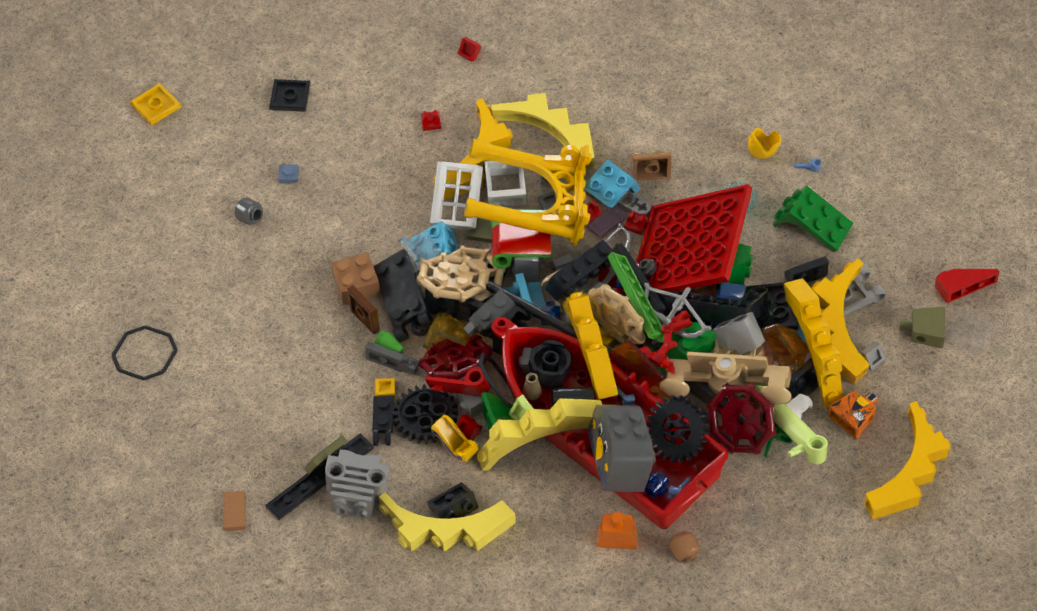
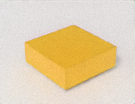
M395 378L375 379V396L396 397Z

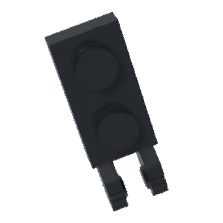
M394 396L373 397V446H378L379 433H386V446H391Z

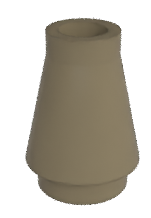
M535 373L527 374L522 388V394L525 398L532 401L538 399L542 394V388Z

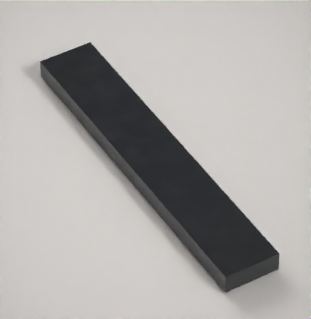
M361 433L341 448V450L351 451L358 455H366L374 449L373 445ZM340 450L337 451L333 456L338 457ZM327 460L309 475L308 473L265 505L278 521L326 485L325 467Z

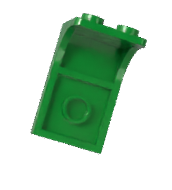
M806 185L801 190L797 189L791 197L787 196L782 202V210L779 209L773 217L775 221L772 225L777 227L785 222L796 224L830 251L836 252L854 223Z

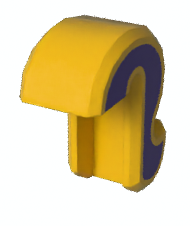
M443 415L431 426L434 435L442 441L444 447L457 460L467 462L478 451L476 442L468 440L449 416Z

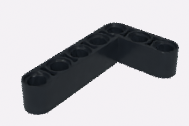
M765 287L751 288L739 300L688 293L686 300L702 321L722 323L753 312L757 320L768 310V289ZM667 291L678 295L683 294L681 291ZM661 294V301L666 306L663 314L669 315L676 298ZM685 304L682 307V309L680 311H677L674 315L677 316L682 311H687L690 315V317L688 318L695 319V317Z

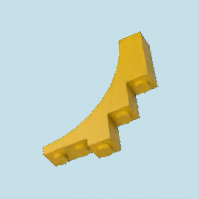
M483 98L476 100L477 113L481 121L478 139L484 143L505 148L510 147L511 139H513L510 128L507 129L504 122L498 124L496 117H492L490 105H486ZM468 154L460 163L479 165L485 171V162L491 160L478 157L472 158ZM447 171L446 184L456 185L458 171ZM461 171L460 185L470 186L472 172ZM483 171L481 179V188L483 187V180H485V175ZM445 187L444 200L453 198L455 196V188ZM459 189V195L468 193L470 190Z
M858 258L853 263H847L840 275H834L830 281L825 277L821 282L816 281L811 287L819 297L821 316L830 325L832 344L840 352L842 363L840 374L853 385L867 373L870 366L851 341L844 319L846 291L851 282L861 272L864 264Z
M803 278L784 283L786 302L794 312L805 336L817 375L821 401L824 408H827L843 398L840 375L842 371L841 355L832 344L830 325L821 316L819 297Z
M582 292L572 293L569 297H566V301H563L562 304L578 337L595 397L600 400L618 395L607 347L603 345L598 322L593 317L589 297L587 294H582Z
M917 401L909 403L907 412L914 435V448L911 457L904 468L892 480L875 490L867 492L865 495L864 504L872 520L918 506L922 497L919 486L934 480L936 467L933 462L948 457L949 450L951 449L949 440L944 438L942 432L934 433L933 426L928 424L924 409L920 408Z

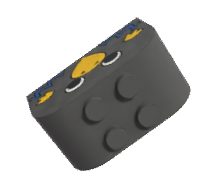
M597 405L593 411V417L587 433L603 490L644 492L653 464V446L641 407Z

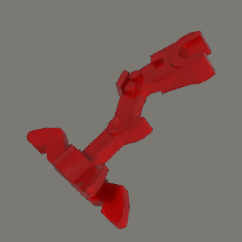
M682 311L672 318L668 325H662L664 343L658 352H651L649 347L637 349L639 354L646 355L644 357L645 361H650L660 368L667 369L671 374H675L673 362H669V357L664 356L669 349L677 345L675 341H672V333L693 325L692 321L688 318L690 317L689 313Z

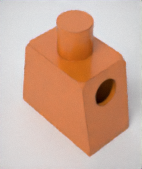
M621 512L603 514L598 527L597 547L637 549L638 530L634 517L632 515H623Z

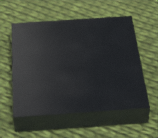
M274 79L269 109L306 112L311 82L308 80Z

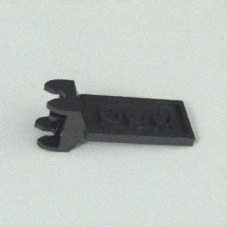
M425 288V300L430 313L440 315L447 321L458 323L463 327L470 322L469 318L484 305V303L471 297L466 299L465 302L442 297L437 299ZM514 306L503 316L517 327H529L521 320L530 321L531 315L520 307ZM492 327L481 333L478 331L481 336L492 338L493 352L502 355L503 340L493 333Z

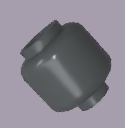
M242 198L235 206V217L246 224L253 225L260 221L263 216L262 205L250 198Z

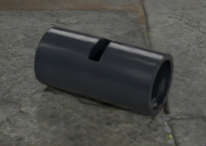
M593 387L552 388V407L560 398L594 400Z

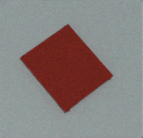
M630 339L608 352L610 361L628 375L635 372L636 381L640 384L647 381L650 388L665 378Z

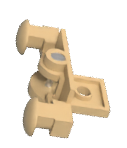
M717 339L714 353L687 352L688 360L669 359V362L674 364L675 374H671L666 369L667 378L660 382L661 391L667 396L674 395L676 398L679 395L684 397L690 391V387L684 381L708 382L710 389L716 394L722 389V385L726 383L730 385H749L752 383L757 386H766L761 390V394L770 403L775 405L785 404L792 397L791 393L786 389L790 385V366L768 365L767 357L755 356L756 349L738 354L736 349L729 350L727 346L720 347ZM735 393V396H739L744 393Z

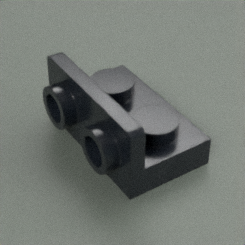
M812 357L791 373L790 385L786 389L794 398L799 394L809 396L819 388Z
M463 482L427 501L429 508L439 519L461 518L478 509L473 491Z

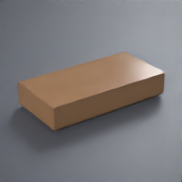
M245 491L224 492L225 531L246 529Z

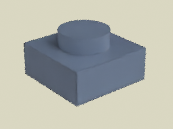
M298 164L279 165V183H298Z

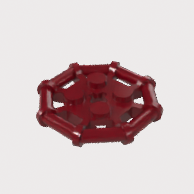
M452 334V337L435 344H429L425 355L419 360V367L424 369L428 376L460 380L470 369L480 368L479 360L481 354L484 353L490 357L492 355V348L482 340L480 335L470 337Z
M752 383L749 385L723 384L719 393L711 402L707 403L710 420L709 433L710 435L713 434L728 449L730 454L753 453L757 455L761 453V449L771 437L776 435L777 431L775 430L773 414L774 404L770 403ZM735 393H745L746 396L745 398L736 397ZM728 396L730 401L725 406L719 405ZM752 397L762 406L761 408L752 403L754 402ZM717 411L722 415V425L719 427ZM764 411H765L766 425L763 424V414H762V412H764ZM740 413L743 417H746V421H744L743 423H741L738 418L740 416ZM725 429L726 434L733 437L732 442L721 432V430ZM761 430L764 434L757 441L755 435ZM739 439H747L751 445H738Z

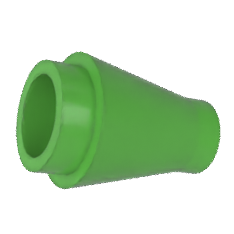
M382 330L374 342L400 354L405 349L389 331L385 332Z

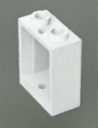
M486 161L485 174L488 203L502 207L527 205L523 168L495 161ZM519 174L520 189L492 191L491 176Z

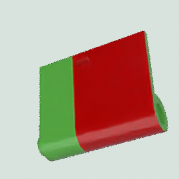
M519 210V211L530 212V213H538V212H543V211H546V210ZM491 221L492 264L500 269L509 267L512 257L551 258L550 234Z

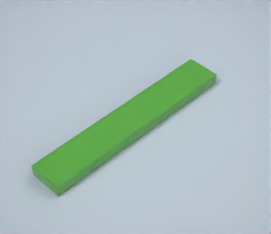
M611 252L608 255V259L633 308L639 316L643 317V328L648 338L664 343L662 325L626 256Z

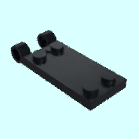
M402 249L373 266L379 281L380 292L393 326V334L399 343L409 338L405 326L418 319L423 328L434 324L421 286L417 283V275L407 250Z

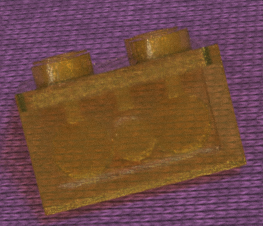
M439 312L430 326L422 347L430 350L433 344L437 345L440 337L466 346L471 337L463 328L468 322L456 320L449 314Z

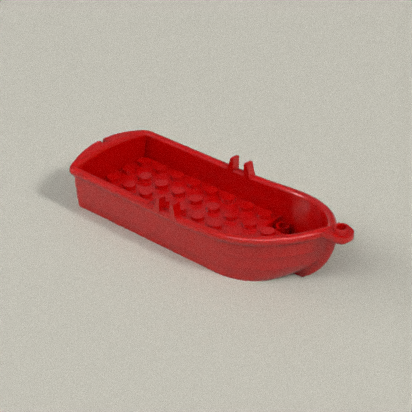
M504 317L496 318L492 322L493 333L503 340L502 359L504 372L516 399L523 395L522 388L526 380L522 368L519 367V357L522 356L524 348H532L533 350L536 345L539 346L547 340L561 342L571 354L569 378L559 388L593 387L577 338L545 328L517 327L513 322ZM610 361L616 386L626 395L634 394L635 406L641 407L645 422L651 423V420L646 418L647 415H654L650 408L658 409L655 403L661 402L664 404V402L650 392L647 381H644L642 384L638 383L635 372L628 375ZM541 386V396L536 400L527 399L533 409L550 410L552 408V388L557 387ZM619 394L600 399L602 405H623ZM681 414L671 415V418L677 420ZM684 417L683 421L689 424V421ZM674 427V429H668L666 431L675 432L678 429H686L689 427ZM574 429L544 436V438L601 482L587 433L588 429ZM688 431L685 435L687 439L689 438L691 431ZM704 435L708 442L701 443L704 449H697L698 456L691 454L692 458L690 461L684 458V462L679 463L677 458L675 463H671V457L664 461V454L655 456L656 461L652 465L644 492H613L660 529H667L720 478L722 468L728 459V451L709 435ZM676 438L674 444L684 443L681 438ZM687 477L691 478L673 499L668 498L670 486L678 488Z

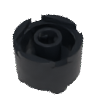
M554 340L544 341L541 345H536L531 352V373H535L538 376L541 386L562 387L570 375L571 354L561 342Z

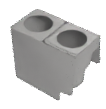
M753 312L722 322L713 329L719 346H727L729 350L736 349L738 354L756 349L765 342Z

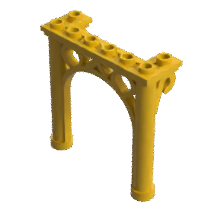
M473 138L469 157H478L538 173L553 187L556 194V203L546 211L530 213L468 198L464 217H476L568 238L573 243V246H577L579 239H583L584 225H588L590 214L587 213L588 205L583 203L586 192H584L586 180H584L586 175L585 166L589 165L591 161L589 145L581 147L580 151L576 146L566 145L561 149V155H545L544 157L484 143L479 139ZM558 179H564L569 184L561 183Z

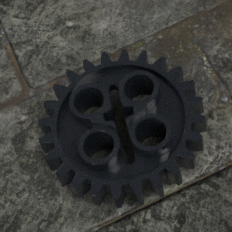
M423 384L422 389H419L416 385L415 391L408 388V395L401 393L402 399H396L397 405H393L394 412L392 415L394 426H397V432H402L403 438L409 435L410 442L414 438L417 439V444L421 440L428 444L429 439L436 443L437 436L432 432L431 426L443 415L449 416L454 423H457V403L454 402L453 396L448 395V392L431 391L430 388H426L425 384Z

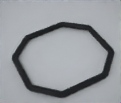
M141 326L124 333L112 353V358L118 372L140 380H147L166 372L177 353V347L170 333L149 326ZM143 329L168 336L174 350L162 371L145 377L121 369L116 358V354L127 335Z
M482 353L479 366L486 381L501 401L509 408H512L513 405L506 401L489 378L483 365L484 359L494 366L510 389L505 374L493 359Z

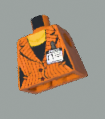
M853 391L829 406L828 417L857 440L875 418L876 407L874 404L878 399L871 392L863 397L857 391Z

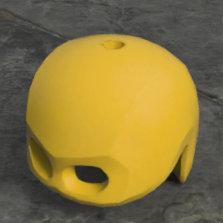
M754 128L748 138V150L757 159H767L774 155L780 147L781 136L777 131H772L767 136L762 129Z

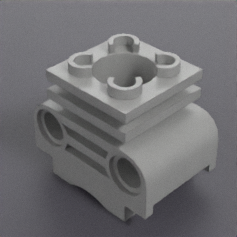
M341 449L338 457L328 455L325 476L326 490L330 494L331 511L338 515H355L361 519L372 517L374 503H380L379 496L384 492L388 493L390 465L381 464V456L371 454L358 455Z

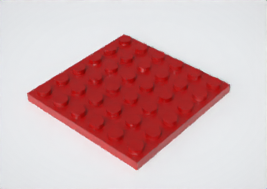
M746 184L652 206L636 260L638 264L644 259H653L655 261L656 272L652 276L646 277L651 286L659 290L674 292L683 291L687 287L693 289L729 281L753 188Z

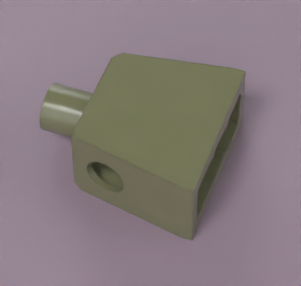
M945 307L914 309L911 320L900 319L899 331L911 332V342L943 348L945 340Z

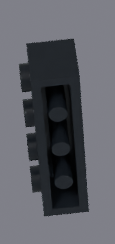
M602 239L555 273L544 289L557 302L565 296L569 297L576 288L583 287L590 278H595L602 269L606 270L610 267L611 263L608 255L611 252H616Z

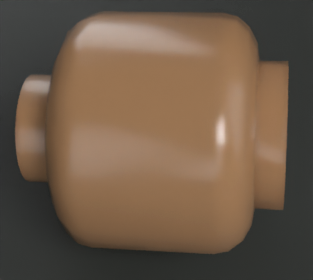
M683 530L671 537L672 541L669 543V547L677 561L685 560L686 563H689L697 558L696 554L700 551V546L693 533H686Z

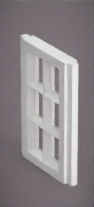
M444 161L437 163L430 225H436L442 221L450 228L476 230V217H466V222L455 220L457 207H465L466 205L458 203L459 189L470 190L469 198L479 201L483 167ZM447 170L458 171L456 185L446 184ZM461 171L472 172L470 186L460 185ZM445 187L455 188L454 202L443 201ZM443 205L453 206L452 220L441 219Z

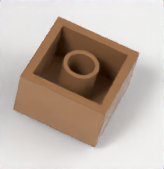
M368 252L331 262L333 277L343 305L349 303L347 288L352 285L366 298L381 295L379 281Z

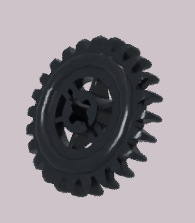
M674 395L670 396V400L663 397L664 404L656 402L655 404L658 409L650 408L654 415L646 416V418L651 420V423H646V425L650 428L649 435H651L652 443L654 442L653 450L659 449L656 456L664 454V461L670 457L671 463H675L677 458L679 463H683L684 458L690 461L692 458L691 454L698 456L697 449H704L701 443L708 442L704 438V435L710 434L709 431L705 430L709 426V423H704L707 415H701L703 408L697 409V401L691 404L690 397H687L685 401L682 395L678 396V400ZM681 414L677 420L671 418V415ZM684 416L688 419L689 424H686L685 421H683ZM674 427H689L686 429H678L675 432L666 431L668 429H674ZM688 431H691L689 438L687 439L685 435ZM676 438H681L684 441L681 444H674Z

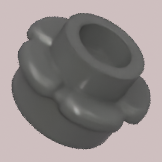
M644 259L639 264V268L645 277L652 276L657 270L653 259Z

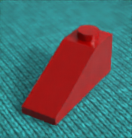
M952 269L947 272L943 271L936 276L935 288L945 302L949 303L998 282L1000 271L998 269Z

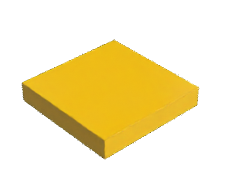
M160 83L130 101V105L151 126L181 108V104Z

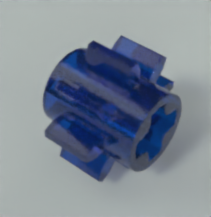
M650 472L645 492L653 498L659 495L663 497L668 492V478L661 472H655L654 474Z

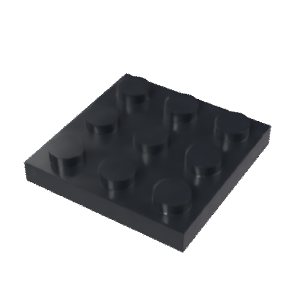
M786 282L746 286L745 294L754 287H765L768 289V310L756 320L761 331L772 327L776 330L773 333L799 330L800 324L791 307L786 302L784 283Z

